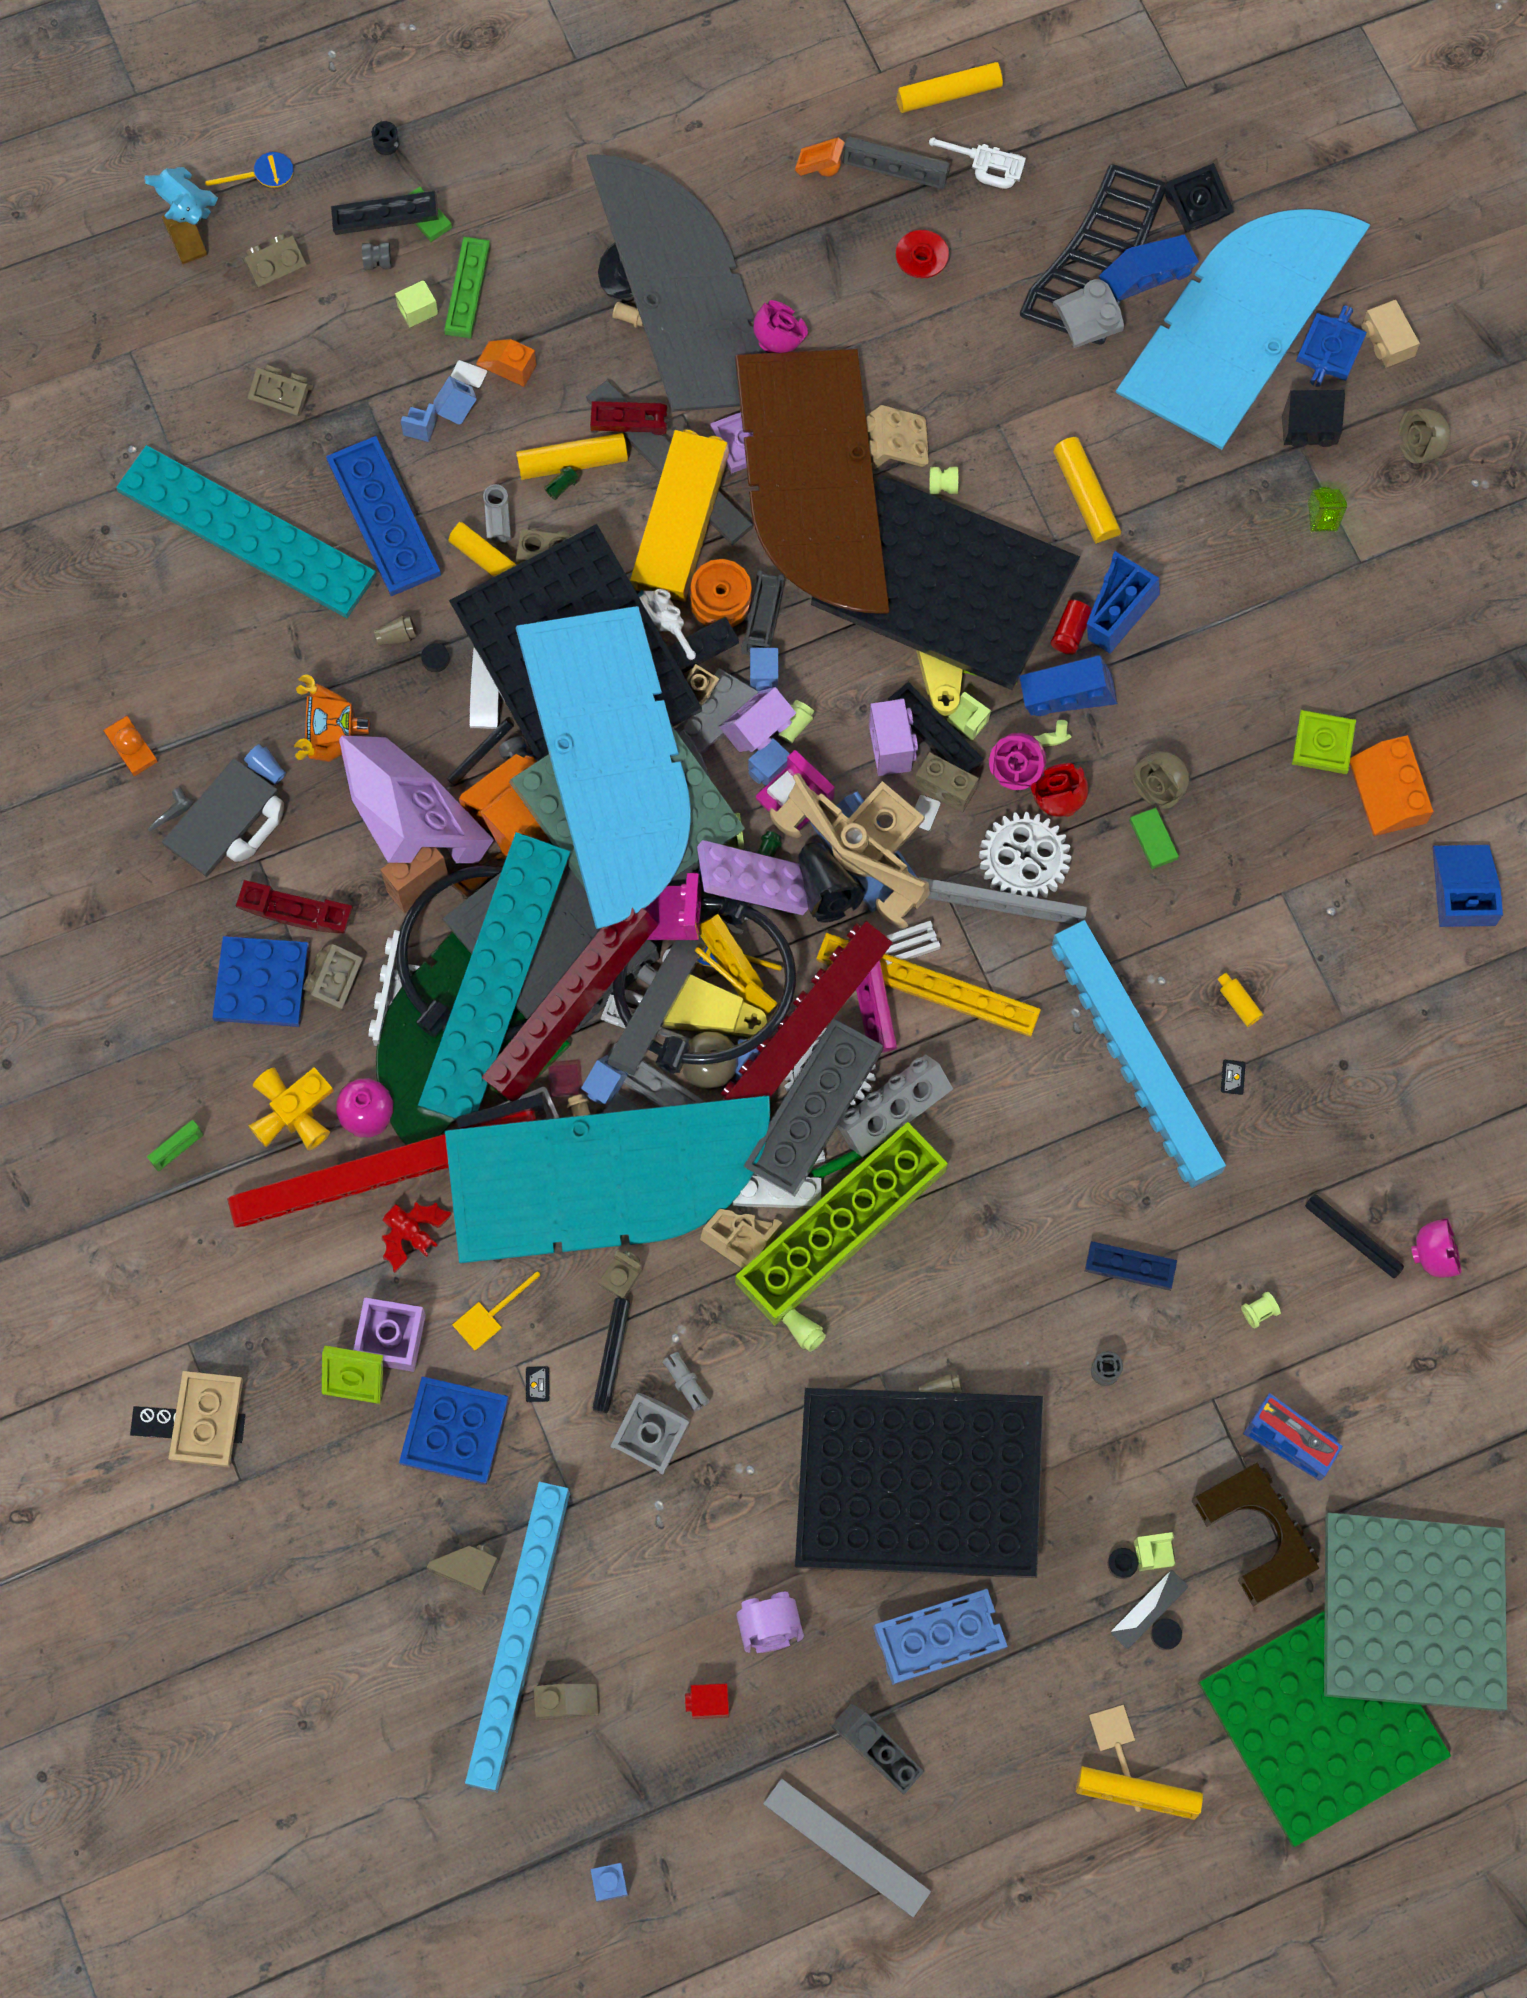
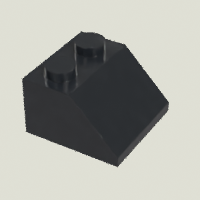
M1290 390L1282 414L1284 445H1292L1293 447H1304L1306 445L1330 447L1338 445L1343 428L1345 390Z

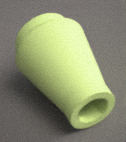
M795 700L793 705H790L796 712L790 718L792 721L791 725L778 734L781 739L791 744L813 720L814 710L798 700Z
M795 1309L790 1310L782 1320L802 1349L806 1348L809 1352L815 1350L826 1337L820 1325L801 1315Z

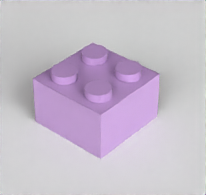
M773 687L757 692L718 727L739 752L748 750L753 752L756 749L760 751L772 741L770 736L776 731L780 733L791 725L792 721L790 718L796 712L778 689Z
M904 699L872 703L870 706L869 730L878 776L910 772L912 761H916L918 744L916 734H911V725H913L911 708L905 707Z
M364 1297L353 1350L383 1355V1367L414 1372L426 1316L423 1307Z

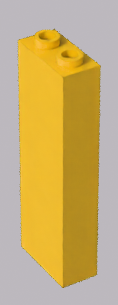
M683 430V432L674 431L630 578V582L636 591L663 589L670 593V599L686 602L729 456L728 443L717 436H709V438L699 436L691 430Z

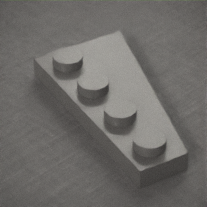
M720 668L714 674L720 680L706 703L701 706L702 712L685 720L675 730L678 734L684 729L701 755L716 740H720L725 736L718 726L758 692Z

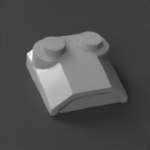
M1091 280L1083 289L1053 301V305L1056 307L1072 340L1073 348L1122 332L1124 329L1121 310L1109 285L1102 280Z
M637 1393L610 1447L630 1455L656 1469L663 1475L682 1438L687 1433L691 1420L664 1403Z

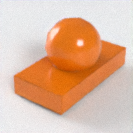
M837 137L802 148L795 171L800 176L818 171L822 176L832 177L838 173L841 167L840 155L845 142Z
M128 716L103 730L133 776L138 775L158 762Z

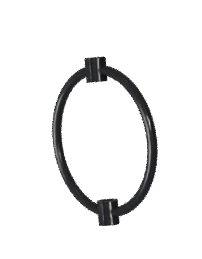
M503 866L469 867L442 877L422 892L412 904L402 922L396 951L398 974L407 997L421 1014L416 1024L429 1036L437 1038L442 1031H445L451 1012L447 1007L435 1000L428 1006L413 983L408 965V943L414 923L430 900L444 889L467 879L496 877L502 872ZM527 1021L508 1028L504 1040L513 1039Z
M725 897V899L701 898V909L720 910L718 913L720 918L728 924L735 926L742 924L746 917L761 926L773 939L781 954L785 972L783 994L776 1011L765 1026L755 1035L736 1046L717 1052L691 1053L689 1052L690 1045L675 1036L666 1037L663 1044L654 1040L649 1050L658 1055L656 1065L665 1072L671 1074L680 1073L683 1064L707 1065L740 1057L766 1041L786 1017L796 987V967L793 953L778 927L768 917L750 907L751 903ZM627 965L613 981L616 1009L625 1027H627L632 1018L624 989Z

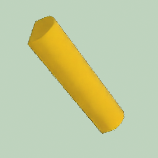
M994 62L899 87L896 101L900 112L905 113L1000 88L1003 86V79L999 63Z
M623 433L516 451L521 480L561 473L560 469L570 466L575 471L628 461Z
M1070 437L1059 442L1054 447V455L1095 544L1121 535V529L1079 438Z
M459 522L450 533L449 543L493 577L516 566L513 561L463 522Z
M1084 1766L1080 1768L1075 1791L1080 1795L1137 1806L1193 1820L1201 1813L1203 1793Z

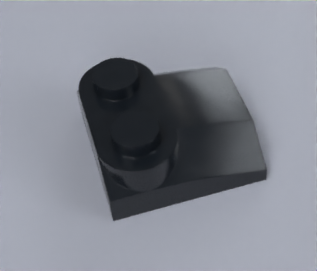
M1214 163L1164 184L1166 200L1174 208L1185 232L1195 231L1234 213Z

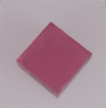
M577 1064L548 1067L551 1097L580 1095Z

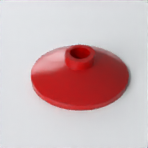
M915 230L904 235L898 242L895 253L896 261L902 271L915 278H930L939 274L945 268L949 257L946 242L938 234L928 230ZM924 257L926 260H919L917 258Z

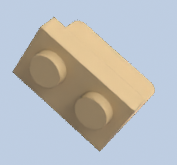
M884 405L879 406L866 416L872 469H876L889 459L921 467L928 464L926 419L923 416Z

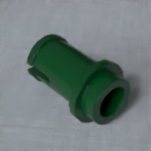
M570 466L562 467L560 469L561 473L544 487L546 493L553 500L558 499L568 487L577 484L576 480L579 476Z
M766 831V834L761 836L762 843L757 854L774 858L777 848L782 846V837L772 831Z

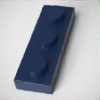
M1091 1241L1084 1272L1171 1291L1177 1260Z

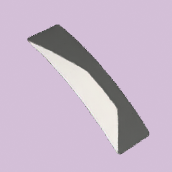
M1171 1570L1111 1631V1634L1126 1649H1129L1183 1594L1188 1585Z

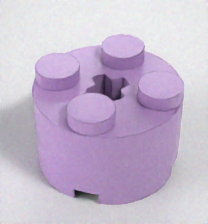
M788 1592L773 1594L771 1599L760 1602L758 1598H753L741 1603L742 1609L737 1612L736 1616L745 1652L750 1653L751 1647H755L757 1653L775 1651L790 1646L789 1640L796 1637L797 1642L803 1639L804 1634L796 1601L790 1598Z

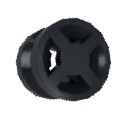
M381 121L375 124L371 134L376 152L381 155L395 153L400 145L396 126L388 121Z

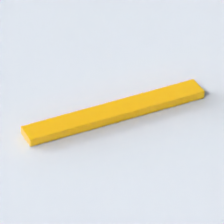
M826 933L816 961L830 965L832 963L828 959L839 945L844 948L849 940ZM884 954L881 957L880 964L886 986L1025 1036H1032L1041 1009L888 954Z

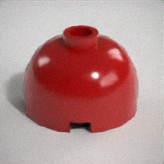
M1072 763L1057 764L1045 769L1044 776L1030 786L1038 807L1048 815L1056 817L1073 815L1086 803L1089 792L1083 768L1076 769Z

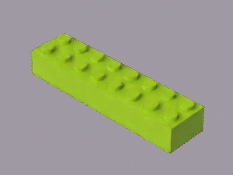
M907 1122L735 1276V1284L776 1326L790 1310L795 1309L946 1173L948 1163Z

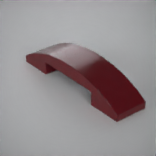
M247 880L243 882L236 903L237 908L272 921L303 929L345 934L353 909L352 905L327 899L324 902L275 891L271 886Z

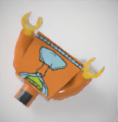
M303 675L298 678L299 681L306 684V687L299 685L296 687L297 693L304 695L310 692V696H307L305 739H300L294 744V747L302 749L295 754L298 760H303L308 755L310 759L331 762L342 755L339 742L341 736L370 734L369 718H354L352 704L345 698L319 684H315L313 677L310 675Z

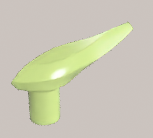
M1058 720L1056 732L1044 733L1033 737L1043 747L1062 744L1071 738V735L1067 734L1068 722L1066 720Z

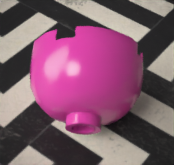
M770 300L767 304L765 302L758 310L754 318L753 331L763 350L774 353L791 352L806 338L808 328L802 318L797 321L792 316L795 312L793 309L775 300Z
M1011 733L1001 738L992 748L989 757V767L992 775H995L1003 787L1012 790H1024L1030 787L1032 783L1037 782L1043 775L1046 766V753L1042 744L1035 737L1026 733Z
M370 1078L357 1079L349 1082L340 1091L336 1101V1114L341 1126L348 1132L353 1133L354 1136L360 1138L373 1137L382 1133L390 1123V1118L393 1114V1100L389 1091L380 1082Z
M1448 1218L1433 1221L1422 1227L1417 1234L1416 1246L1411 1247L1415 1264L1421 1263L1425 1272L1438 1278L1461 1275L1462 1272L1458 1248L1453 1239L1454 1232Z

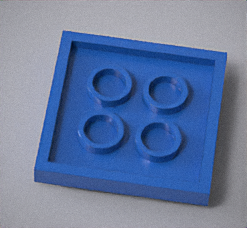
M223 936L213 1020L300 1027L304 994L303 986L309 952L308 942Z
M422 1376L399 1464L487 1485L509 1397Z

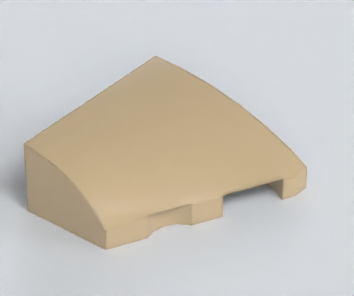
M719 1209L703 1228L700 1240L743 1269L767 1248L782 1226V1222L776 1219L773 1220V1223L756 1220L755 1215H737L733 1211Z

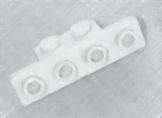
M394 930L393 938L388 937L385 954L389 955L387 965H382L380 982H384L382 993L377 992L374 1009L378 1010L377 1019L371 1020L369 1037H373L374 1046H377L380 1042L385 1015L394 997L402 987L396 961V951L400 931ZM408 964L411 975L420 967Z

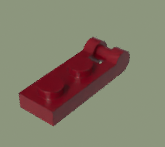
M592 401L590 428L591 431L651 432L655 435H664L667 432V423L664 422V419L667 416L668 407L662 403ZM646 415H652L654 420H646Z

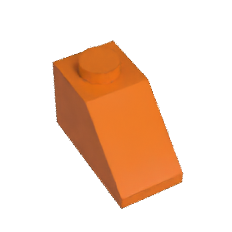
M512 339L489 341L476 362L477 366L523 387L537 366L535 350Z

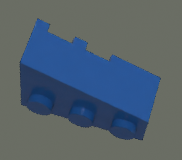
M1114 551L1108 573L1106 572L1100 594L1096 598L1087 622L1088 640L1111 654L1160 595L1159 578Z
M1100 655L1020 676L1024 704L1031 715L1044 716L1054 712L1118 704L1112 673Z

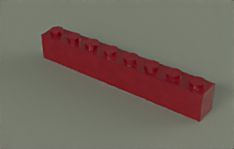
M632 908L631 914L627 919L601 928L482 1076L492 1088L510 1102L519 1100L657 928L658 924L643 908L638 913H635Z
M865 921L862 925L856 923L846 935L850 941L844 948L839 945L828 958L832 961L826 971L820 968L811 979L814 986L810 991L806 993L803 990L792 1004L796 1008L790 1016L786 1015L777 1028L778 1031L772 1038L769 1037L756 1048L760 1053L755 1060L752 1061L748 1058L738 1072L742 1074L736 1083L730 1081L720 1093L724 1097L723 1100L759 1096L771 1097L893 942L869 922Z

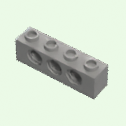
M925 1054L923 1057L915 1059L903 1072L891 1077L888 1083L879 1090L867 1095L865 1100L859 1105L847 1110L837 1127L849 1148L861 1157H864L895 1134L907 1122H911L952 1091L953 1087L940 1064Z

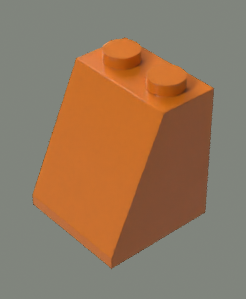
M515 754L462 793L459 798L460 805L482 828L490 831L480 811L511 786L509 781L538 761L530 756L522 757Z

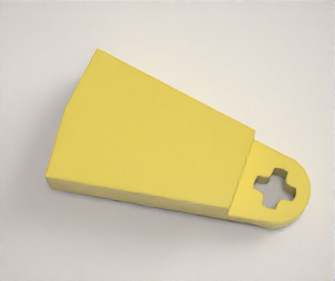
M916 650L927 695L930 696L932 706L941 715L953 714L959 707L963 669ZM942 695H947L949 700H953L949 702V706H944L942 701H938L942 700Z
M690 975L662 1027L698 1032H718L720 1034L750 1038L765 1026L767 1017L762 1010L745 1003L743 998ZM753 1017H757L760 1026L755 1025L753 1029H749L746 1020L751 1021Z

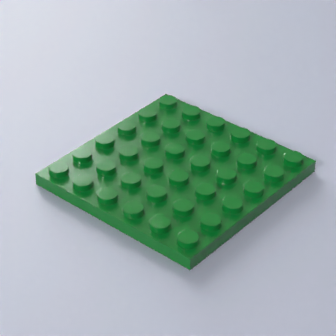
M1325 1611L1198 1683L1293 1848L1451 1757L1423 1707L1419 1704L1324 1696Z

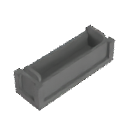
M757 570L756 586L745 637L742 640L741 654L750 655V648H771L784 588V575L779 574V577L772 576Z

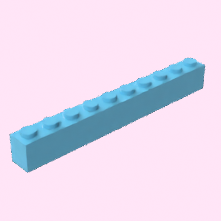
M1085 920L1055 934L1052 942L1053 946H1051L1054 957L1057 961L1062 960L1067 969L1065 970V975L1072 986L1076 985L1080 992L1079 999L1082 1006L1086 1010L1090 1009L1094 1016L1092 1020L1099 1034L1103 1033L1108 1041L1106 1045L1110 1055L1114 1059L1118 1058L1122 1065L1120 1070L1125 1081L1133 1084L1137 1091L1135 1092V1097L1138 1104L1142 1108L1146 1107L1149 1112V1122L1156 1133L1160 1132L1165 1140L1163 1146L1169 1157L1174 1156L1179 1165L1177 1170L1181 1179L1185 1183L1189 1182L1191 1188H1194L1221 1174L1226 1164Z
M543 1482L538 1483L465 1784L470 1787L496 1793L499 1790L570 1496L569 1489Z

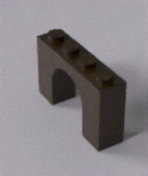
M1258 1463L1202 1492L1192 1500L1206 1527L1239 1510L1257 1511L1266 1516L1274 1525L1277 1532L1278 1545L1273 1558L1238 1579L1253 1607L1319 1569L1317 1564L1319 1563V1558L1315 1550L1311 1546H1306L1302 1539L1304 1533L1301 1526L1296 1520L1292 1521L1286 1512L1288 1505L1280 1493L1276 1495L1270 1485L1273 1481L1265 1467L1260 1468Z

